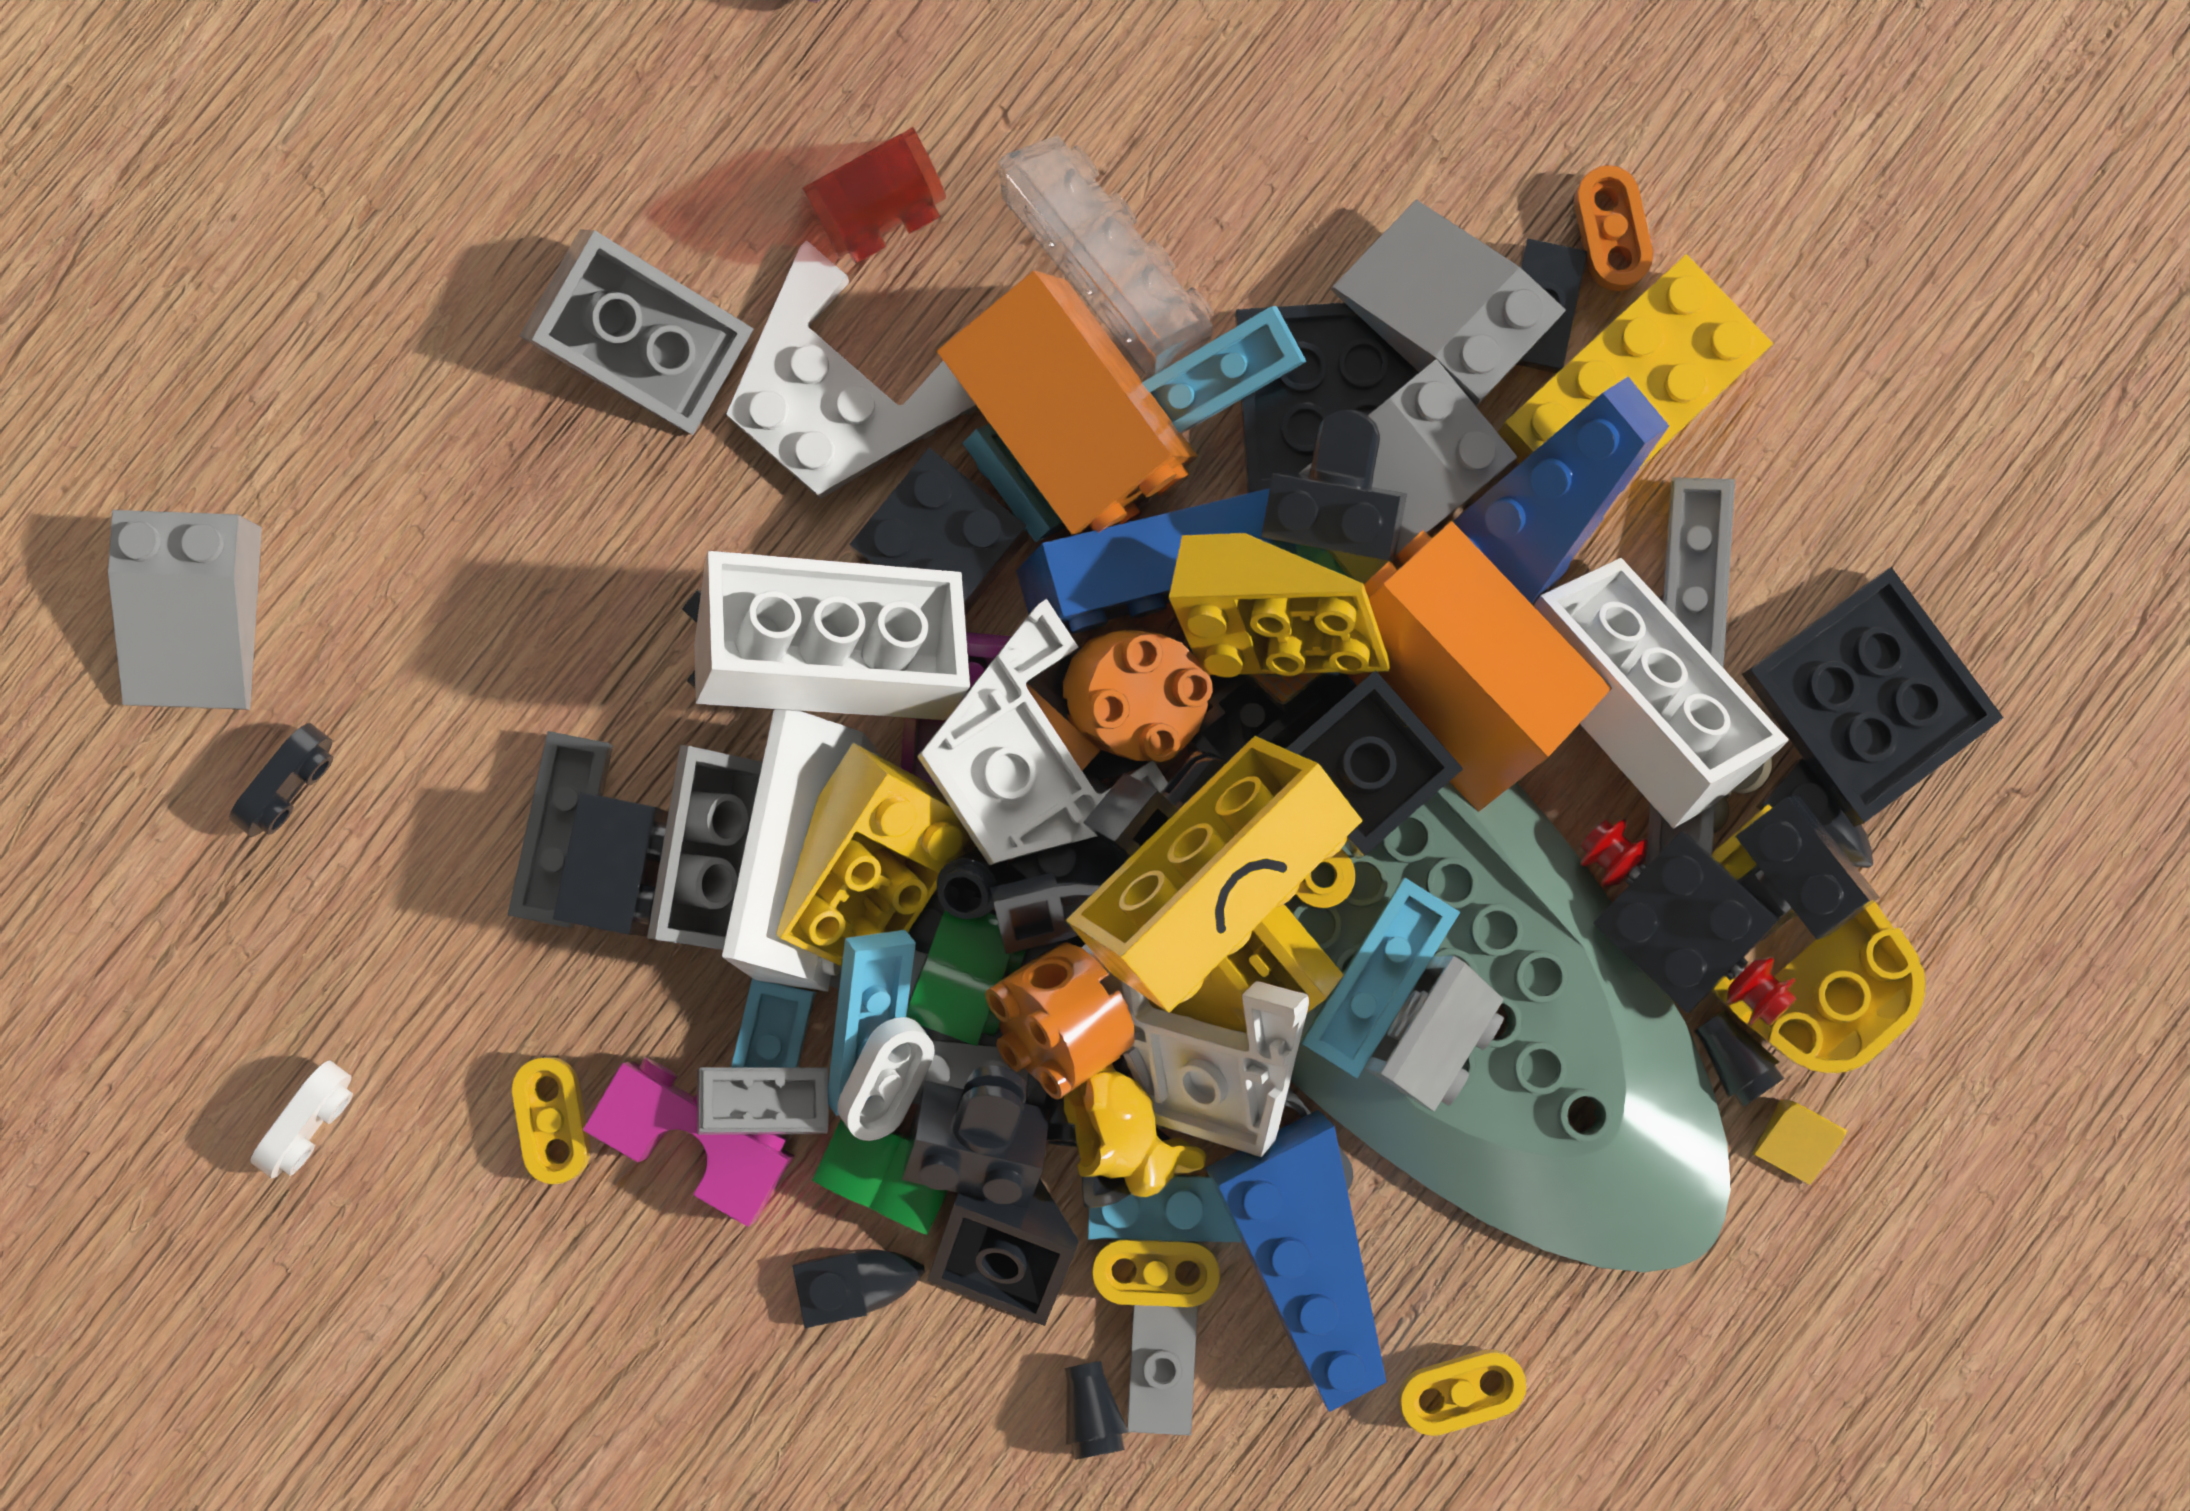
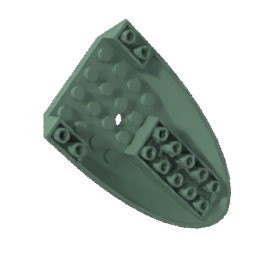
M1448 782L1364 857L1356 859L1345 846L1342 847L1352 860L1355 868V883L1351 893L1344 901L1335 906L1320 909L1307 906L1294 895L1285 903V906L1343 973L1401 879L1407 878L1460 912L1433 957L1455 956L1465 962L1504 999L1501 1006L1505 1009L1508 1016L1506 1018L1507 1029L1500 1037L1492 1039L1484 1050L1476 1046L1473 1048L1462 1066V1069L1469 1072L1468 1079L1453 1103L1448 1106L1440 1102L1435 1112L1426 1109L1365 1069L1362 1070L1358 1078H1355L1299 1043L1290 1081L1330 1116L1378 1154L1436 1194L1484 1223L1544 1251L1600 1268L1651 1272L1677 1268L1695 1261L1713 1246L1724 1224L1730 1195L1728 1144L1713 1087L1692 1036L1673 999L1645 972H1640L1639 967L1593 924L1612 904V901L1586 866L1582 867L1580 865L1582 860L1517 782L1479 812ZM1320 863L1311 872V878L1318 887L1327 888L1334 882L1335 873L1331 866ZM1326 999L1306 1014L1300 1041ZM1587 1096L1596 1107L1594 1109L1596 1120L1588 1130L1576 1132L1568 1122V1109L1574 1100Z

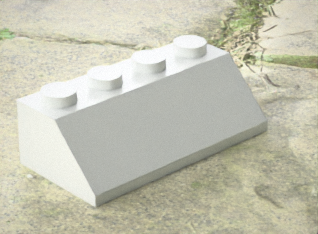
M708 551L705 557L694 643L696 704L947 720L970 688L962 573Z
M1622 558L1542 594L1534 604V607L1612 688L1580 724L1673 829L1715 805L1788 742L1789 739Z
M774 709L722 957L754 980L828 991L831 975L837 976L842 967L779 938L776 932L819 794L853 743L879 757L881 756L876 753L877 748L864 732L799 710Z

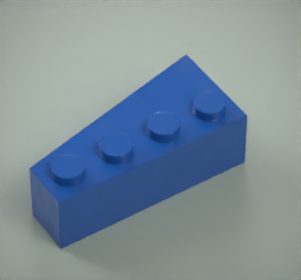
M1626 377L1601 393L1458 516L1453 523L1534 606L1538 598L1542 594L1549 592L1568 569L1569 563L1602 522L1607 510L1617 496L1626 488L1669 428V425L1633 381Z
M1268 488L1107 527L1099 533L1095 530L1045 542L1029 556L1016 572L1028 614L1039 603L1047 599L1067 631L1080 633L1107 624L1108 620L1125 615H1130V618L1134 619L1166 609V604L1171 603L1169 594L1182 535L1246 533L1297 556L1298 554L1294 543L1261 537L1270 490Z

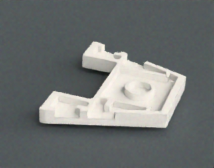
M806 240L798 250L726 415L801 483L822 499L888 461V457L922 438L924 440L935 434L937 429L965 413L969 415L979 408L944 361L939 364L903 405H897L812 331L810 325L849 284V279L844 272Z
M1047 599L1039 603L1032 610L917 756L989 865L1097 837L1083 822L1110 790L1108 789L1102 794L1095 792L1026 687L1027 681L1078 648ZM1154 761L1147 763L1130 775L1157 789L1159 792L1168 784Z
M1085 944L1082 948L1095 958L1109 974L1101 980L1108 995L1119 989L1128 1005L1134 1023L1135 1042L1131 1049L1123 1053V1056L1134 1080L1141 1085L1153 1100L1155 1124L1262 1157L1276 1141L1309 1006L1308 994L1256 981L1242 994L1247 1028L1246 1034L1241 1031H1234L1198 1021L1188 1016H1181L1153 1008L1148 998L1112 975Z

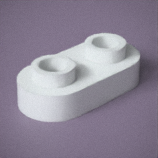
M900 1017L888 1020L878 1026L869 1036L838 1100V1113L850 1132L858 1139L871 1141L883 1138L892 1133L901 1124L933 1061V1042L915 1020Z
M330 1060L317 1068L261 1140L251 1157V1164L270 1178L277 1177L283 1171L290 1176L297 1172L313 1152L315 1145L309 1140L322 1122L332 1123L344 1111L352 1099L353 1093L347 1089L351 1081V1075Z

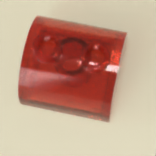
M914 127L804 186L801 191L802 201L835 257L839 259L849 253L855 264L886 248L887 245L881 235L903 224L908 234H911L940 218L941 215L935 205L946 200L941 181Z

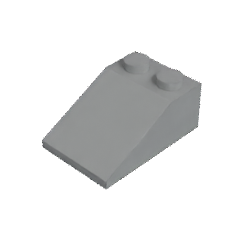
M1417 199L1331 288L1344 303L1419 373L1437 359L1475 406L1484 399L1566 311L1518 265Z
M580 229L519 337L690 435H694L754 329L597 231Z
M1437 359L1368 415L1376 422L1380 432V443L1372 487L1407 493L1396 555L1422 530L1427 533L1517 458L1516 454ZM1311 464L1299 474L1309 476ZM1327 550L1350 578L1363 584L1389 562L1387 560Z
M112 510L108 577L123 705L250 710L261 526L238 514Z
M1432 957L1363 1069L1426 1109L1435 1112L1440 1102L1450 1106L1468 1079L1469 1072L1462 1069V1066L1473 1048L1476 1046L1484 1050L1499 1030L1504 1017L1497 1014L1496 1011L1504 999L1473 969L1457 957Z

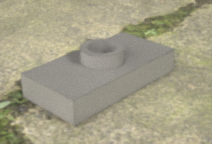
M699 1068L697 1070V1135L826 1134L828 1132V1068Z
M1134 1305L1128 1432L1191 1435L1198 1306Z

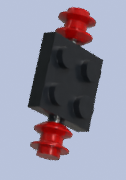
M1625 819L1619 821L1614 826L1608 820L1601 822L1580 845L1587 853L1580 865L1585 867L1597 862L1605 870L1601 882L1603 887L1619 885L1624 881L1629 886L1593 924L1686 1013H1690L1725 977L1732 980L1736 976L1735 980L1728 987L1726 1004L1732 1005L1743 1001L1752 1009L1748 1022L1750 1026L1760 1018L1769 1026L1772 1025L1796 1001L1797 998L1789 991L1796 982V979L1791 978L1779 982L1771 974L1775 960L1772 957L1756 959L1746 968L1745 966L1749 962L1744 957L1781 920L1686 831H1681L1646 866L1643 862L1647 857V839L1631 843L1623 835L1627 825Z

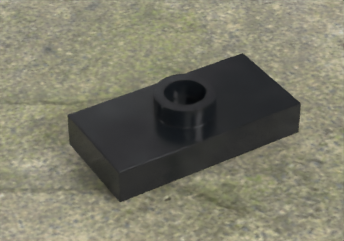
M1529 238L1525 241L1519 267L1566 311L1516 365L1552 373H1558L1564 367L1587 251Z

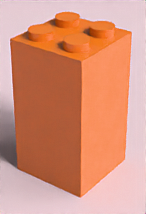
M1033 270L937 350L942 360L1072 535L1095 530L1099 533L1107 527L1135 521L1142 514L1137 507L1138 504L1156 492L1160 497L1167 495L1190 476L1185 467L1197 459L1198 455L1183 435L1179 433L1171 419L1153 395L1149 393L1142 380L1065 279Z
M1451 521L1433 538L1422 530L1396 555V558L1403 564L1400 569L1389 561L1364 584V587L1369 596L1368 599L1390 661L1389 671H1378L1379 675L1461 765L1463 770L1449 782L1479 812L1548 758L1612 688ZM1372 672L1348 675V677L1358 686Z

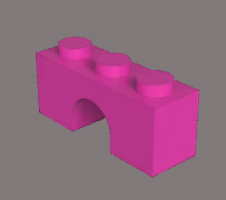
M646 1057L641 1065L634 1061L622 1063L583 1130L636 1162L648 1159L660 1138L669 1130H684L693 1134L700 1140L707 1155L706 1172L693 1195L747 1227L755 1223L794 1157L793 1154L782 1148L786 1138L780 1134L697 1135V1094L694 1097L673 1085L678 1077L677 1074Z

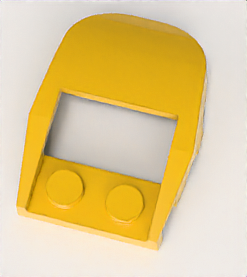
M1770 805L1764 807L1712 853V857L1737 880L1756 865V862L1735 836L1772 808ZM1874 902L1831 935L1815 940L1774 976L1779 982L1795 978L1796 982L1789 991L1797 999L1772 1025L1769 1026L1760 1018L1750 1026L1748 1022L1752 1009L1743 1001L1732 1005L1726 1004L1728 987L1734 979L1729 980L1725 977L1712 992L1742 1021L1791 1062L1817 1072L1842 1073L1867 1064L1914 1022L1923 1005L1926 981L1924 969L1920 964L1917 952L1902 930L1894 928L1877 903Z

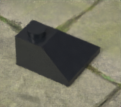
M1040 1178L1028 1209L1010 1204H997L988 1199L958 1193L927 1281L1045 1326L1079 1240Z

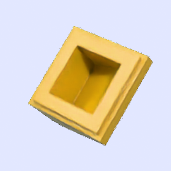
M1781 1099L1752 1154L1802 1182L1811 1185L1840 1146L1848 1131L1792 1100Z

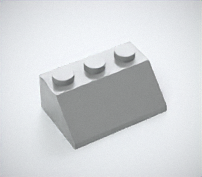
M680 745L648 939L724 949L763 762Z

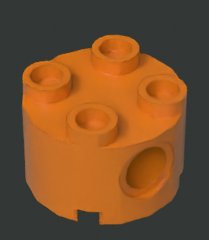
M1137 630L1113 631L1107 635L1101 634L1088 640L1071 659L1063 681V698L1067 699V706L1070 715L1067 714L1069 722L1099 750L1135 761L1164 762L1172 759L1179 751L1183 750L1199 732L1208 708V700L1212 695L1210 676L1202 670L1199 660L1183 643L1162 634Z
M1068 942L1061 943L1033 959L985 992L989 1008L1000 1020L999 1028L1003 1036L997 1039L996 1044L1002 1059L1016 1072L1025 1068L1054 1099L1062 1098L1112 1064L1123 1053L1131 1049L1135 1042L1134 1023L1124 997L1119 989L1108 995L1099 981L1109 974L1083 948Z

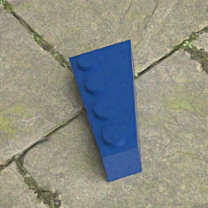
M1316 1110L1279 1129L1275 1143L1262 1157L1238 1150L1205 1168L1314 1390L1327 1410L1331 1412L1383 1385L1387 1381L1335 1126L1319 1110Z

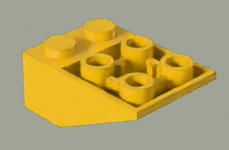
M1246 533L1182 535L1169 599L1193 655L1199 660L1202 670L1208 675L1233 677L1238 674L1295 676L1300 673L1328 672L1356 675L1363 672H1374L1375 670L1377 672L1389 671L1390 661L1363 583Z
M853 743L818 796L777 928V936L842 967L845 938L906 930L908 933L937 889L939 872L947 863L958 857L970 839L969 834L940 790Z
M1285 904L1274 908L1252 930L1248 942L1241 949L1227 955L1203 979L1201 988L1194 996L1185 1002L1179 1003L1170 1013L1188 1016L1198 1021L1247 1034L1242 994L1256 981L1308 994V1013L1329 996L1344 974ZM1149 1000V1003L1153 1008L1165 1011L1163 1008Z

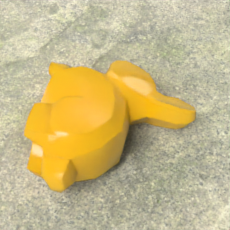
M1112 1064L1064 1096V1111L1068 1123L1075 1125L1076 1141L1081 1158L1077 1167L1082 1177H1095L1099 1175L1108 1178L1124 1177L1132 1195L1149 1197L1159 1193L1170 1182L1174 1173H1190L1202 1169L1205 1165L1206 1154L1200 1148L1191 1146L1184 1139L1180 1138L1161 1141L1158 1138L1153 1100L1136 1080L1115 1071Z

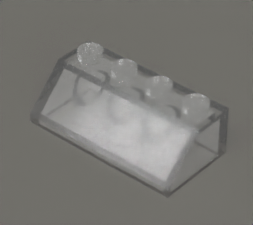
M1059 135L1007 153L997 161L1002 199L1148 379L1211 341L1214 325L1210 322V319L1214 317V313L1210 305L1194 287L1185 291L1171 274L1176 269L1172 259L1156 240L1153 239L1147 244L1133 227L1137 219L1125 200L1116 192L1108 197L1094 179L1099 175L1098 170L1083 149L1076 145L1070 150Z

